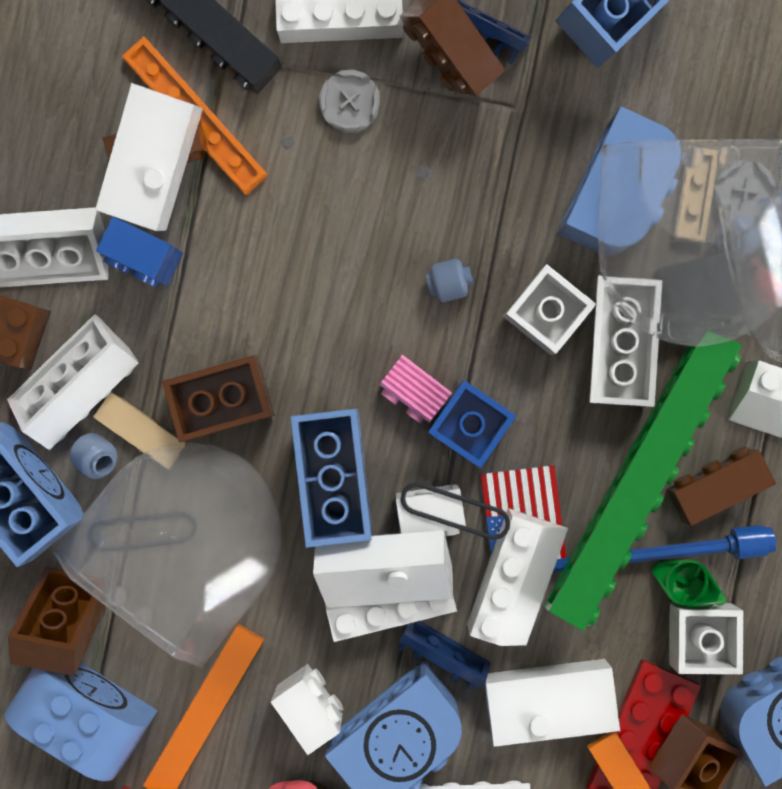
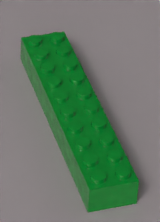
M708 326L693 336L543 606L549 612L582 631L587 626L592 627L595 624L601 611L597 609L603 597L607 599L613 592L616 581L613 580L619 568L625 569L632 556V553L629 551L634 540L639 542L647 530L648 524L644 523L650 511L655 513L664 498L660 494L666 483L670 485L679 472V467L676 466L681 455L686 457L692 449L695 440L691 437L697 427L701 429L711 413L707 410L712 399L718 400L724 391L726 384L722 381L728 371L732 373L739 364L742 356L738 352L742 344Z

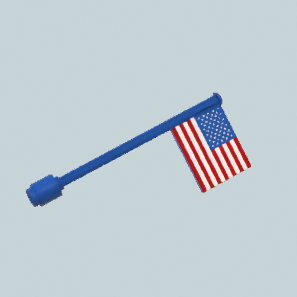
M555 465L480 474L485 504L500 508L505 512L509 508L562 526ZM485 509L488 534H499L504 517L497 512ZM763 525L731 528L730 535H726V538L631 549L629 551L632 553L629 563L726 551L729 554H733L736 559L768 556L769 552L776 551V537L771 527H764ZM489 539L490 553L492 555L496 540ZM563 541L553 572L563 571L570 557L566 556L565 541Z

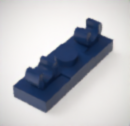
M457 0L484 40L496 38L501 41L495 47V56L500 54L502 48L507 47L512 52L508 61L512 64L517 59L519 51L524 52L532 38L531 36L461 0Z
M422 621L405 624L399 640L398 650L402 651L405 646H408L415 650L412 658L418 659L422 654L436 666L452 673L453 682H456L460 677L468 681L466 687L468 691L472 690L474 686L482 688L487 679L490 661Z

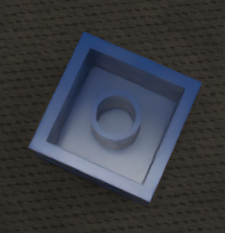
M113 216L96 249V252L105 256L104 263L127 274L133 269V277L154 287H157L159 282L168 286L183 256V252L173 245Z
M462 380L427 432L479 468H482L516 418V415L467 381Z

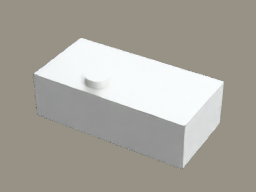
M131 83L95 210L154 231L167 230L203 108Z
M444 530L372 536V540L315 547L313 575L327 608L453 599L452 562Z
M605 659L494 672L487 675L484 686L490 734L494 747L620 731L613 671Z

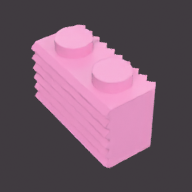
M403 355L379 384L384 388L381 392L383 396L395 405L399 400L409 407L406 413L419 423L423 419L430 423L452 394L451 391Z

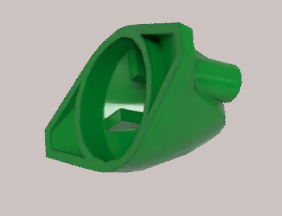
M686 559L656 562L651 571L668 597L679 605L692 608L709 607L714 604L722 606L726 603V596L718 586L717 581L710 571L698 561Z

